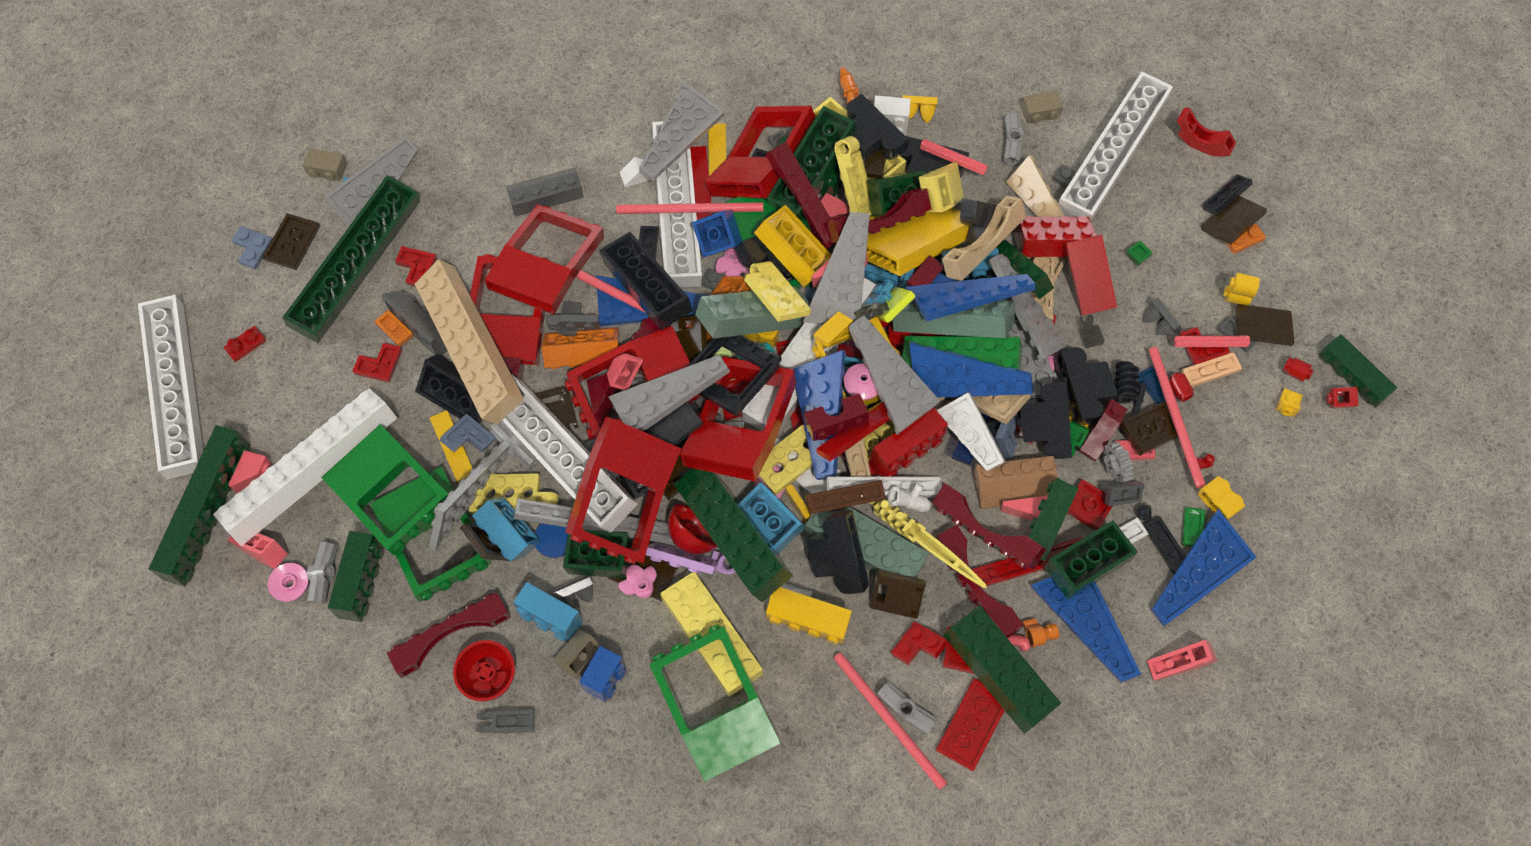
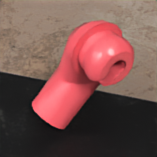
M1013 634L1007 637L1013 645L1019 646L1022 651H1027L1031 647L1030 640L1026 636Z

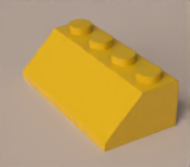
M786 205L764 220L754 232L803 287L812 282V275L830 260L832 256Z
M780 587L770 596L766 619H769V622L772 624L780 625L781 623L787 625L790 630L796 632L802 630L811 637L819 638L820 636L826 638L827 642L838 645V643L843 644L852 611Z

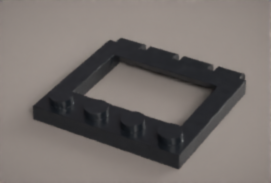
M742 335L714 338L688 366L712 358L721 347H724L762 369L740 395L733 394L727 388L715 383L699 393L700 396L737 417L778 371L782 357L771 351L768 352V349Z

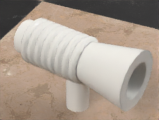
M920 483L916 484L911 493H907L896 486L891 488L888 493L887 500L891 506H904L919 512L928 511L931 507V502L926 497L919 495L924 488Z

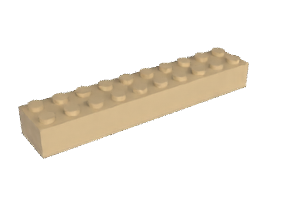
M438 259L415 283V286L481 419L499 424L524 398L455 266Z

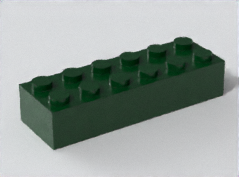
M825 106L818 113L794 153L795 158L817 195L838 162L835 144L848 136H854L857 131L855 121ZM779 177L767 197L770 206L779 210L786 205L802 222L805 217L802 208L789 187Z
M980 605L943 635L1024 734L1061 704Z

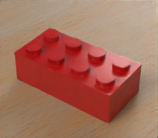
M1026 216L1014 230L1019 251L1026 257H1068L1065 243L1096 236L1090 218L1085 216Z
M935 408L931 409L897 435L895 432L874 446L869 458V466L878 477H894L901 468H908L917 457L920 459L932 447L935 449L943 442V437L946 435L948 423Z

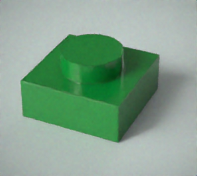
M1141 240L1126 251V255L1137 266L1141 265L1153 254Z

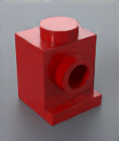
M1357 387L1330 389V393L1326 395L1327 404H1331V408L1357 407ZM1338 395L1343 397L1342 402L1338 401Z

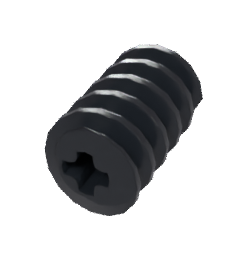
M1128 361L1116 363L1115 387L1118 395L1114 398V401L1119 404H1128L1138 400L1139 395L1136 393L1139 392L1137 386H1139L1138 372L1140 368Z

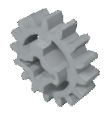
M1116 441L1105 445V450H1103L1106 455L1104 456V462L1108 468V473L1111 476L1113 475L1117 483H1126L1132 480V476H1134L1131 471L1133 463L1128 451L1124 450V447L1120 446V443H1116Z

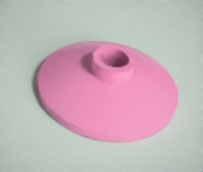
M856 364L847 370L844 376V387L849 395L853 396L860 393L863 400L874 398L878 393L870 377L871 373L865 364ZM861 377L867 378V380L863 381L861 380Z
M285 563L273 570L268 579L270 594L282 602L298 599L308 587L309 579L307 572L296 563ZM293 581V585L291 587H287V584Z

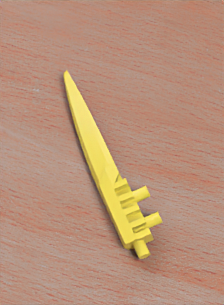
M886 499L869 503L874 507V514L913 544L915 542L966 578L982 588H987L986 584L962 560L925 531L926 528L923 525L916 523L913 519L910 520L907 514H903L898 507L895 508L889 505Z

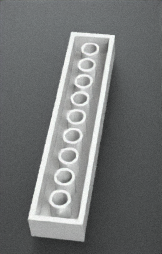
M1144 72L1140 73L1061 196L1058 204L1065 215L1069 217L1085 216L1089 217L1090 221L1093 220L1166 104L1173 86Z
M652 122L653 140L658 135L663 122ZM690 148L656 178L658 204H695ZM659 213L663 269L679 287L701 286L702 272L699 243L692 222L697 221L696 213Z
M864 278L862 303L873 293L872 289L876 285ZM804 323L782 354L780 367L793 369L817 360L812 353L815 341L814 333L824 324ZM838 344L823 349L826 356H828L830 352L835 353V351L838 348ZM764 385L742 411L743 420L763 431L780 387ZM796 386L779 432L799 405Z
M176 295L138 303L158 472L167 480L192 474L203 453L184 305Z
M512 375L524 400L502 421L567 492L576 499L590 452L521 380ZM601 468L587 513L601 528L611 533L638 503L606 469Z
M368 388L360 393L355 400L347 404L339 413L332 416L323 426L316 429L308 438L300 442L292 451L285 454L276 464L269 467L260 477L253 480L250 485L237 493L234 498L221 506L213 515L239 545L243 546L322 481L321 477L379 424L386 428L397 417L388 405Z

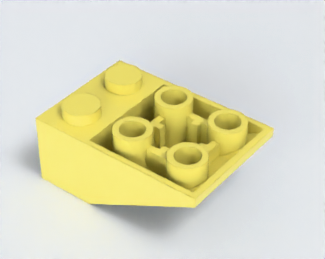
M957 162L919 177L921 188H927L932 210L927 212L946 211L954 207L964 197Z

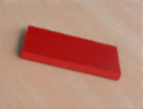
M1102 234L1065 243L1080 316L1116 308L1117 302Z
M973 679L936 749V752L972 772L976 768L1005 711L981 681Z

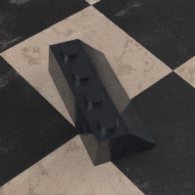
M439 354L425 359L415 392L459 419L468 414L480 424L483 419H481L455 364Z
M690 399L644 432L676 446L704 423L697 406Z

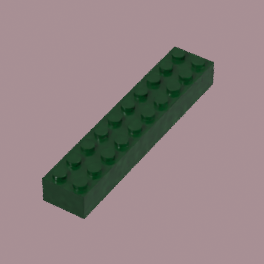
M387 175L282 318L285 325L318 344L420 202L419 193Z

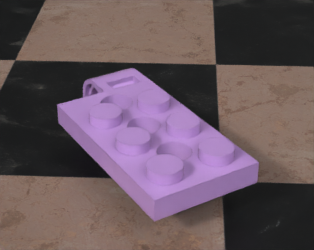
M654 542L648 546L646 555L650 556V559L653 561H668L671 566H685L694 573L702 571L713 574L717 571L724 574H732L735 572L732 567L726 565V558L722 552L715 550L712 557L701 554H689L677 547Z

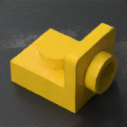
M1284 388L1276 410L1285 416L1295 417L1300 411L1303 395Z

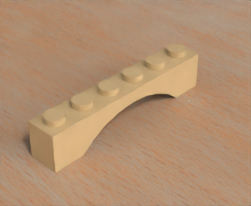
M1006 196L996 206L989 225L974 243L964 248H953L942 258L948 278L962 281L1026 218L1021 198Z

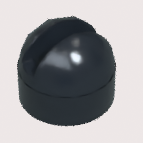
M1141 505L1137 508L1136 515L1140 520H1151V505Z

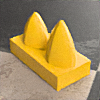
M902 96V98L910 99L909 119L916 114L918 107H920V113L925 123L932 119L937 107L938 97Z

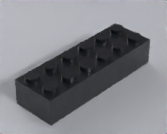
M631 232L599 250L604 265L661 331L693 311L686 293Z

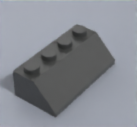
M575 167L506 186L515 217L530 213L537 204L552 207L584 198Z
M404 291L384 293L381 296L388 310L434 356L438 354L442 356L448 351L432 318L429 316L428 310L423 305L420 307L416 304L417 300L411 294L407 295Z

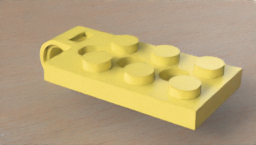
M848 136L835 144V153L840 169V178L845 188V197L850 207L849 212L869 213L870 216L871 208L866 181L868 179L861 151H859L860 145L855 137Z
M772 262L755 263L750 266V274H746L744 281L778 322L810 316V307Z
M804 424L772 449L759 474V477L775 496L813 467L810 450L803 447L804 443L807 442ZM791 453L799 455L798 459L794 461L789 460L788 457ZM776 465L784 467L779 473L774 472L773 468Z
M490 474L484 489H478L474 495L476 499L469 507V512L474 514L488 500L504 497L514 510L517 498L558 505L559 495L553 492H539L541 482L539 474ZM495 490V495L492 498H487V493ZM514 490L512 497H505L507 491ZM527 490H533V494L530 497H524Z

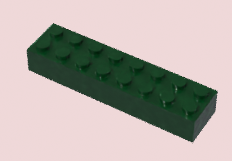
M215 425L148 568L163 581L186 587L187 582L193 577V569L201 559L204 545L209 542V534L212 528L218 522L213 514L226 504V497L232 490L228 486L244 450L250 451L249 443L237 430Z
M691 468L673 484L749 592L759 601L763 602L793 577V574L717 473Z

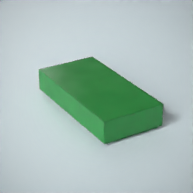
M1190 507L1184 508L1182 546L1192 547L1204 530L1205 510Z

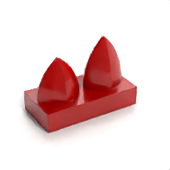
M253 326L250 329H246L237 338L229 339L227 345L223 348L236 363L266 342V339Z

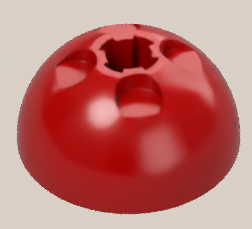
M680 504L673 507L668 518V532L673 543L679 549L689 554L700 555L717 548V545L690 507Z
M491 640L477 641L467 646L458 655L453 668V678L458 690L467 698L478 702L492 701L501 697L510 688L515 677V662L511 653L502 644Z

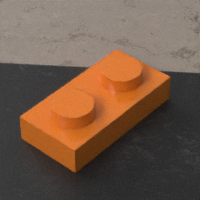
M1254 224L1231 245L1226 244L1231 252L1236 254L1264 241L1266 236L1259 226Z
M389 310L374 321L399 347H402L414 337L413 333Z

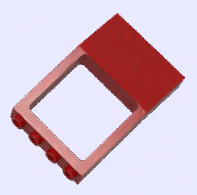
M756 106L727 159L705 180L710 195L767 198L780 176L774 171L767 157L748 156L766 127H794L786 141L794 154L816 118L812 106Z
M537 204L497 257L485 278L487 289L555 315L573 280L604 239L603 228L598 224H591L581 218L569 216L565 212H558L548 206ZM542 222H547L587 237L566 266L520 250Z
M490 254L478 256L470 297L478 312L487 270L492 268L497 257ZM534 308V314L531 317L480 314L502 357L519 358L522 360L523 365L539 366L546 311Z
M673 326L629 341L566 373L567 380L564 381L566 389L573 394V397H571L575 408L578 407L580 410L579 417L582 424L586 423L588 428L586 433L589 440L596 439L601 428L597 424L580 386V382L610 368L614 358L624 353L643 359L639 370L645 383L686 368L690 362ZM697 394L696 396L691 398V400L694 401L702 396Z
M723 357L722 359L730 372L717 380L715 384L727 388L731 379L751 382L762 369L749 361ZM780 367L765 384L780 388L763 431L714 422L719 406L706 399L701 412L704 424L690 434L680 452L683 466L756 482L774 447L795 389L796 378L794 370Z
M605 417L587 460L565 531L571 535L570 539L582 543L583 540L590 542L588 546L600 550L601 547L606 548V553L615 557L621 554L625 556V561L635 564L636 561L643 563L662 496L681 448L616 419ZM601 468L648 488V494L631 548L623 547L588 533L582 528Z

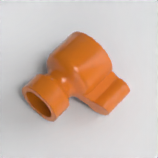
M1035 618L1022 621L1026 637L1030 640L1031 648L1046 644L1048 639H1059V630L1055 623L1048 624L1044 628L1039 625Z

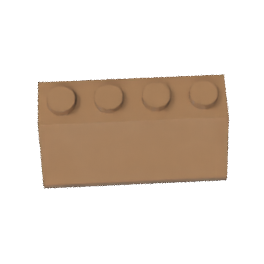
M1054 456L1006 461L990 471H986L981 464L976 465L974 478L980 509L1001 507L1003 501L1048 496L1049 493L1046 492L1050 481L1055 482L1056 478H1058Z

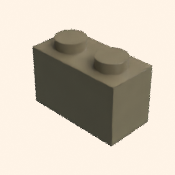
M1055 90L1024 96L1021 108L1027 123H1039L1042 120H1055L1060 117L1063 105L1058 91Z
M309 148L302 166L307 175L312 178L321 177L328 181H341L348 163L343 154Z
M578 629L553 659V662L565 673L577 679L591 662L601 645L590 634Z

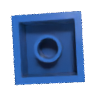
M732 209L724 210L692 222L703 258L738 247L743 242Z
M600 646L579 681L584 692L603 702H606L608 698L611 699L616 691L615 685L617 681H621L626 674V666L622 657Z

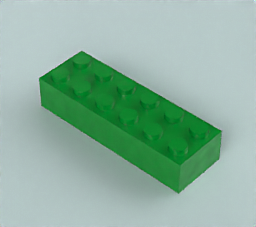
M905 336L903 360L911 369L910 342L912 341L918 343V345L931 346L937 350L950 351L977 358L979 361L986 363L992 362L1005 368L1011 367L1021 370L1023 346L1020 337Z

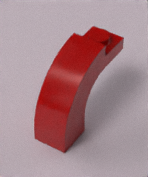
M1190 107L1183 108L1177 119L1181 127L1178 133L1180 138L1190 147L1211 156H1230L1236 145L1230 130H1209L1198 122Z

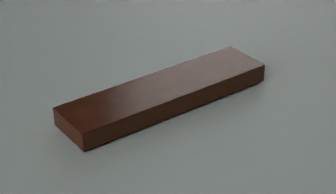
M882 480L805 495L809 515L886 499Z

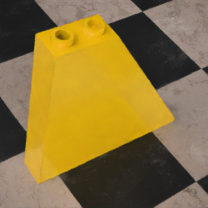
M954 208L943 212H925L926 215L910 217L911 220L904 223L899 221L895 223L896 226L883 227L880 228L881 231L878 233H868L866 248L868 262L901 276L923 264L929 255L934 258L942 254V252L966 241L969 225L961 223V211ZM872 216L869 217V220L876 219L878 217Z

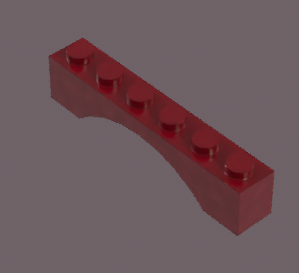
M784 142L765 156L774 171L782 178L797 199L808 221L811 233L827 249L835 244L831 243L826 221L831 218L787 142Z
M916 188L902 193L897 203L888 212L876 219L869 220L868 233H878L881 231L880 228H891L896 226L895 223L899 221L904 223L910 221V217L926 215L925 212L932 210L927 188ZM841 215L826 221L831 243L838 242L848 216Z
M945 483L932 501L937 506L936 511L944 516L948 513L953 517L951 521L960 527L962 524L969 527L967 531L975 537L980 534L984 537V543L992 548L994 545L1001 548L999 551L1007 558L1013 556L1017 559L1015 563L1024 569L1027 566L1034 569L1047 550L1026 535L1004 536L989 531L974 517L966 497Z
M958 525L937 535L936 539L969 567L967 558L968 540ZM954 570L957 575L956 580L961 587H965L968 592L967 597L972 604H976L977 607L980 605L1006 637L1022 629L1023 624L1013 608L992 599L978 584Z
M490 593L484 596L482 601L467 605L462 612L449 615L444 622L431 625L424 633L413 635L406 643L393 646L391 651L386 654L396 674L402 679L420 669L430 650L449 634L469 627L485 626L493 628L511 617L498 593Z

